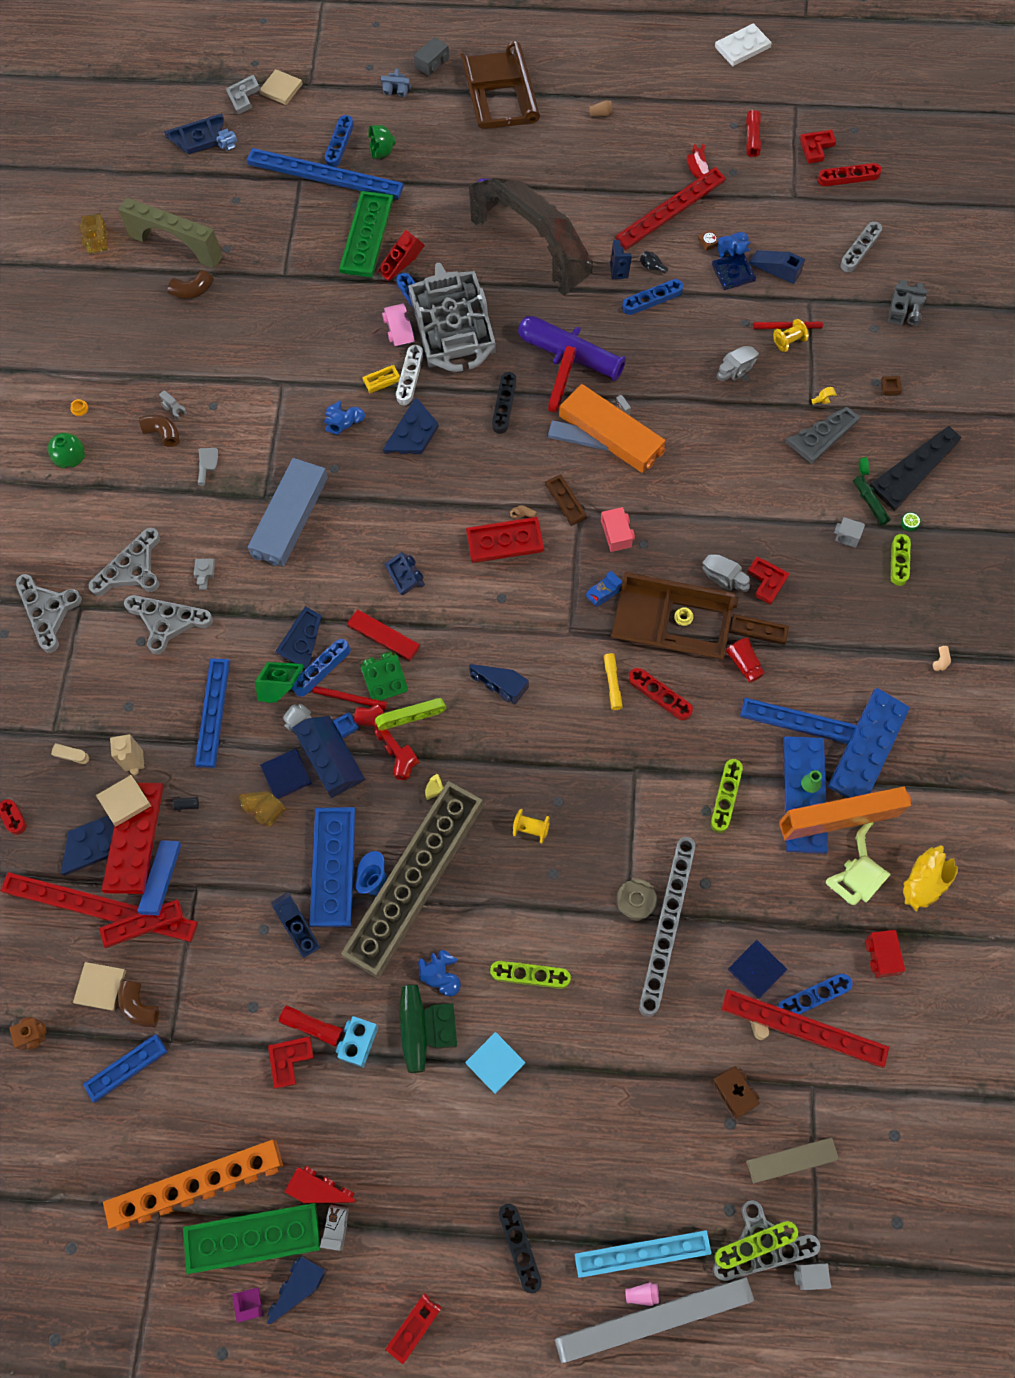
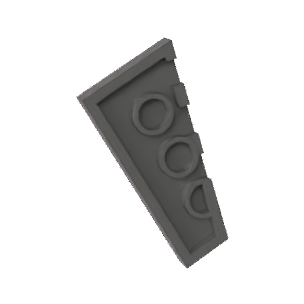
M845 407L828 416L826 420L819 421L811 428L800 431L794 437L790 436L786 439L785 443L813 464L859 422L860 416L848 407Z

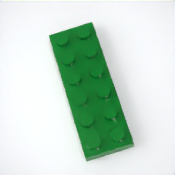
M361 191L341 260L340 273L373 278L394 200L393 195Z
M316 1203L183 1227L186 1274L321 1250Z

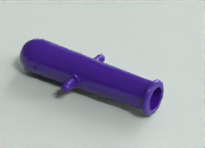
M526 316L520 322L518 328L520 338L529 344L556 354L553 359V363L556 365L562 360L566 347L571 346L576 348L573 362L612 378V381L618 380L625 367V356L619 357L577 337L581 331L580 327H575L569 333L535 316Z

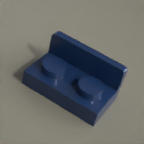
M613 240L610 258L612 279L629 277L632 254L624 253L620 240Z
M403 552L384 564L401 595H405L417 585L420 587L425 586L422 580L424 577L415 566V559Z

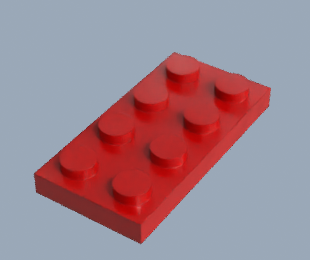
M538 517L466 528L472 563L544 552Z

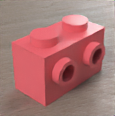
M623 507L602 512L601 523L610 552L631 548L635 535L633 529H630L628 525L630 524L628 513L625 514Z

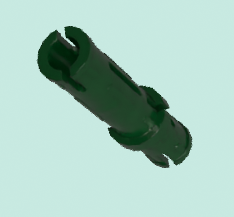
M863 475L857 476L853 483L861 493L860 497L867 502L880 525L883 526L890 522L891 518L875 496L873 487L868 485Z

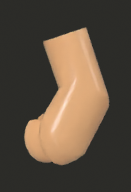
M948 646L938 648L940 658L932 664L935 671H943L950 665L951 658Z

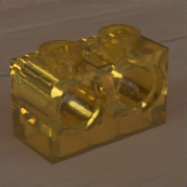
M101 213L81 216L82 224H79L83 234V237H81L82 246L86 247L88 253L108 250L106 224Z

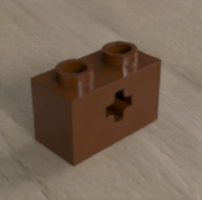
M736 1066L711 1081L735 1120L760 1104L757 1092L753 1087L749 1088L746 1083L747 1077L741 1068L737 1069ZM735 1088H740L742 1090L740 1092V1096L738 1094H733Z

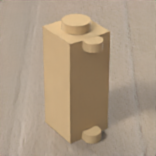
M130 734L110 738L112 757L125 772L130 771L132 775H137L139 769L144 768V757L141 747Z

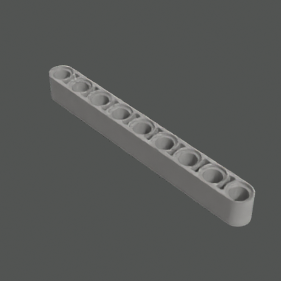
M683 837L678 841L674 853L639 1004L640 1013L645 1017L654 1016L660 1006L695 851V842L689 837ZM687 845L690 847V851L684 852L680 846ZM683 864L686 870L679 871L676 865ZM679 883L682 889L674 890L671 884ZM674 902L677 905V909H669L667 903ZM665 921L671 922L673 928L667 930L663 927L662 923ZM665 941L669 948L666 950L660 949L658 942ZM660 961L663 963L664 968L657 970L654 968L653 963ZM656 981L659 984V989L651 990L648 983ZM647 1001L652 1002L655 1009L647 1011L644 1008V1003Z
M743 1277L557 1337L554 1340L561 1363H566L736 1308L755 1300L747 1277Z

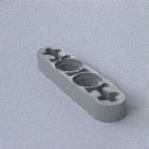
M870 222L844 255L840 264V268L844 272L854 271L879 238L882 231L880 223ZM866 239L870 243L865 244L861 240ZM858 250L861 252V254L856 255L853 253V251Z

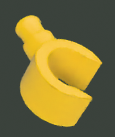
M833 387L823 389L819 396L811 399L812 404L820 402L823 404L830 403L828 397L837 396Z

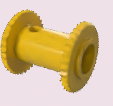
M795 319L793 327L783 332L779 329L773 332L774 342L782 352L788 351L790 343L798 339L805 342L809 337L808 329L800 319Z
M520 809L514 820L513 836H516L518 831L539 836L540 843H543L550 825L549 816H546L545 821L522 816L523 809Z

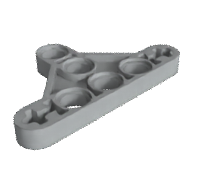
M145 529L89 582V589L93 595L103 596L112 587L139 585L147 592H154L158 589L159 581L151 572V550L160 542V535L156 529ZM142 546L141 552H133L135 547ZM125 558L129 559V563L127 565L120 564L121 560ZM142 569L140 575H133L134 570ZM110 571H116V575L114 577H107V574ZM149 579L155 580L152 586H146V581Z
M23 574L17 578L16 586L39 645L45 652L52 653L59 647L56 633L67 611L79 606L82 597L75 589H68L57 593L38 587L31 576ZM25 581H27L28 590L24 587ZM30 595H36L34 601L27 602V598ZM77 595L75 601L68 602L69 596ZM59 602L58 608L50 609L52 603ZM42 610L40 616L33 617L34 611ZM41 625H48L46 631L39 632V627ZM45 637H48L50 639V646H47L48 642Z
M136 595L128 596L124 601L127 611L141 616L149 629L150 636L147 646L153 654L163 653L168 641L192 627L208 628L213 623L210 612L200 608ZM136 602L137 605H133V607L131 608L130 604H134ZM149 605H156L154 611H146ZM172 608L173 613L171 615H164L166 609ZM184 612L191 613L188 619L181 618ZM206 616L207 620L205 619L203 622H201L199 618L203 619ZM161 625L168 626L164 632H159L158 628ZM154 642H162L159 648H152Z
M754 1200L744 1203L742 1206V1216L745 1227L739 1240L752 1235L757 1227L764 1230L774 1226V1224L766 1220L761 1204ZM750 1204L758 1208V1215L755 1218H750L746 1213V1208ZM776 1229L773 1230L777 1236L778 1244L781 1243L780 1237L787 1236L788 1239L791 1238L790 1234L785 1231L777 1234ZM765 1234L764 1240L761 1241L762 1246L769 1248L773 1244V1239L769 1234ZM803 1235L788 1244L794 1249V1255L790 1259L783 1256V1247H780L770 1252L773 1259L768 1265L763 1264L759 1256L750 1260L751 1268L749 1270L743 1271L737 1265L735 1268L738 1274L734 1275V1270H729L726 1272L727 1276L724 1277L723 1274L718 1273L720 1267L715 1262L713 1273L717 1279L728 1281L809 1258L818 1254L820 1242L813 1235ZM806 1239L814 1242L815 1246L812 1247V1252L809 1249L800 1250L802 1255L799 1256V1249L795 1241H798V1246L805 1245L807 1243ZM747 1242L742 1243L740 1246L741 1254L743 1256L751 1255L752 1246ZM735 1248L731 1256L720 1259V1262H725L728 1265V1260L734 1256L736 1261H739L740 1258L737 1256Z

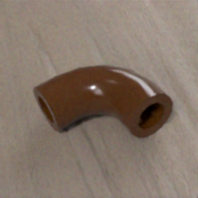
M199 270L191 281L184 282L172 278L168 285V293L184 299L196 298L211 286L214 278L204 270Z
M161 415L139 417L143 434L160 433L162 444L167 447H174L180 443L176 425L167 417Z
M121 981L118 1001L123 1015L133 1024L155 1028L159 1019V1007L147 1006L140 1001V983Z

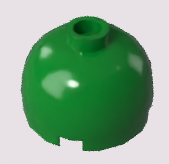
M383 125L369 126L368 137H371L369 147L372 158L374 160L386 158L391 154L393 146H395L394 135H391L389 129Z
M62 432L53 436L49 441L47 449L49 457L55 466L59 468L76 467L85 457V447L76 435Z

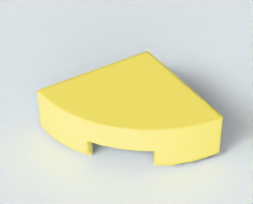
M438 774L431 777L426 786L425 794L427 800L439 796L444 788Z

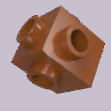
M27 1017L20 1020L19 1024L9 1027L14 1048L20 1050L27 1048V1050L39 1047L41 1042L46 1041V1026L36 1018Z

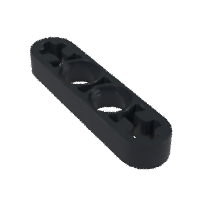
M505 372L500 379L492 420L493 430L498 434L505 433L509 426L516 389V375L512 372ZM508 379H511L508 387L506 385V381H508ZM503 393H509L511 396L509 398H503L501 395ZM501 407L508 409L505 413H501L498 410ZM500 419H502L503 421L501 427L498 426L500 423Z
M505 1204L499 1210V1219L521 1285L527 1293H536L541 1288L542 1281L517 1208L513 1204ZM509 1207L510 1211H515V1214L512 1216L513 1222L519 1221L520 1226H513L506 1230L505 1226L510 1225L507 1218H503L502 1214ZM513 1230H519L523 1234V1239L518 1244H514L510 1240V1233ZM522 1252L528 1253L531 1259L529 1265L524 1267L519 1265L517 1261L518 1255ZM534 1266L535 1271H531L533 1279H538L535 1289H531L530 1286L526 1287L525 1282L528 1281L527 1274L522 1276L521 1270H528Z

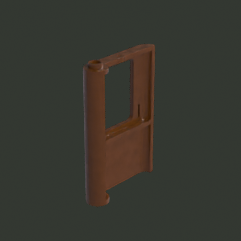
M510 42L506 47V52L476 56H465L464 53H460L477 123L480 128L489 129L531 124L539 120L540 113L523 50L519 42ZM515 46L514 51H510V48ZM515 88L522 116L491 119L485 90Z
M625 572L611 638L723 660L732 610L737 608L739 597H735L736 593ZM678 604L722 613L723 619L719 641L712 643L668 634L667 625L671 606Z

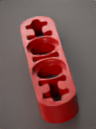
M870 163L823 169L819 173L818 183L821 186H833L874 181L880 177L882 167L879 164ZM854 172H860L862 175L857 176ZM838 174H844L846 177L841 178Z
M567 346L548 404V411L557 413L575 358V347Z
M641 668L631 670L629 682L633 687L679 720L685 721L691 717L693 707L688 701ZM634 675H641V680H634ZM654 684L658 687V691L655 693L649 692L647 687ZM669 695L674 701L671 704H667L663 701V697ZM687 708V713H680L681 709Z

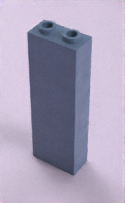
M292 458L248 545V550L254 559L268 561L274 566H285L328 479L326 468Z

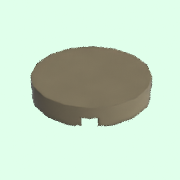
M632 879L621 885L617 893L618 909L629 919H646L657 906V894L650 883L641 879Z

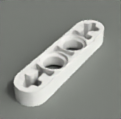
M412 345L407 350L396 391L397 402L400 405H408L413 399L423 360V349L419 345ZM410 365L416 366V369L408 370L407 367ZM407 379H410V380L413 381V382H412L411 384H409V385H406V384L403 383V382H404L405 380H407ZM404 390H405L406 393H407V396H405V398H402V397L404 396V393H405Z

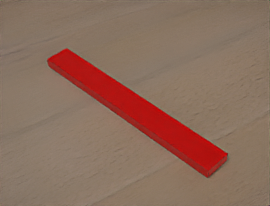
M714 167L617 234L615 239L620 240V245L626 251L724 183L726 180L725 176L717 167Z
M729 989L725 992L721 1011L885 1068L889 1046Z

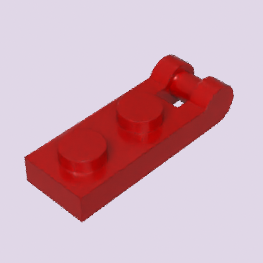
M425 1293L385 1349L401 1364L406 1362L442 1309L438 1303L435 1305L429 1300L430 1297ZM422 1308L430 1312L427 1318H424L419 1313Z

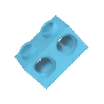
M352 1016L351 1021L348 1020L344 1028L345 1038L337 1046V1057L342 1061L364 1068L379 1028L377 1024ZM364 1026L365 1033L362 1036H355L356 1028ZM352 1046L357 1047V1054L354 1057H348V1049Z

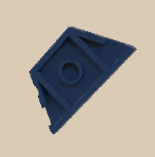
M221 113L164 131L168 140L187 154H191L219 145L217 136H220L218 132L222 131L224 117Z
M417 398L413 400L384 446V454H389V452L422 454L439 427L438 422Z
M107 816L68 831L61 873L64 876L108 858L114 824Z

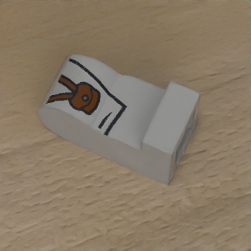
M330 1205L320 1248L343 1251L349 1212L348 1207Z

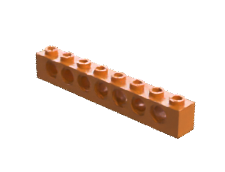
M272 1139L104 1201L103 1206L108 1228L116 1229L117 1232L130 1228V1223L138 1221V1224L152 1220L151 1216L159 1213L160 1216L173 1212V1207L181 1205V1208L193 1205L194 1200L202 1197V1200H206L216 1196L215 1192L223 1189L224 1192L236 1189V1184L238 1183L250 1184L258 1180L257 1176L265 1174L268 1177L279 1173L278 1169L284 1166L277 1141ZM257 1157H261L263 1160V1164L259 1169H255L253 1166V1161ZM239 1164L242 1169L241 1174L238 1177H234L232 1174L233 1167ZM218 1172L220 1174V1181L218 1184L213 1185L211 1177L214 1173ZM194 1180H197L199 1188L193 1193L190 1185ZM176 1188L178 1191L177 1198L172 1201L169 1197V1193L171 1189ZM154 1195L156 1197V1205L150 1208L148 1200ZM133 1204L135 1212L129 1216L127 1214V1207Z

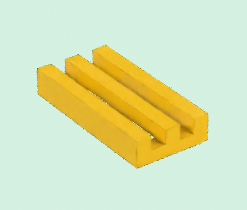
M391 365L366 375L362 379L370 394L398 383L400 375L395 366Z

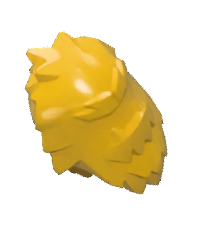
M941 845L935 848L931 847L920 855L907 881L903 883L905 904L911 905L915 911L919 907H928L937 901L939 896L949 889L948 887L952 884L958 873V866H955L954 858L945 861L946 854L943 853L944 847Z

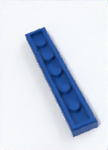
M210 658L195 761L196 768H216L230 668L229 659Z
M744 698L740 714L741 718L848 744L857 726L749 698Z

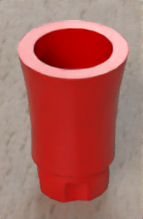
M748 637L735 642L725 650L749 683L760 679L765 674Z

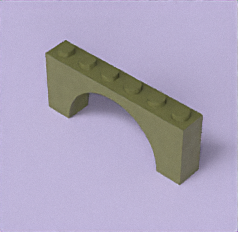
M126 198L118 209L130 238L144 242L152 231L151 228H157L169 232L183 241L195 253L200 264L215 269L223 257L214 229L130 198Z

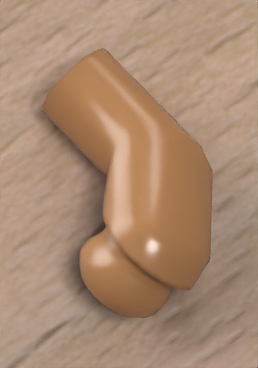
M523 505L517 506L510 511L511 518L515 520L525 516L533 518L537 515V511Z

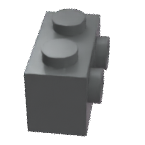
M434 37L414 54L415 68L430 76L449 59V46Z

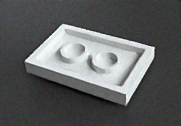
M753 23L716 41L715 48L733 67L771 48L772 42Z

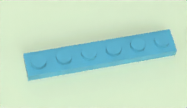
M706 1230L581 1252L574 1255L578 1278L710 1255L711 1249Z

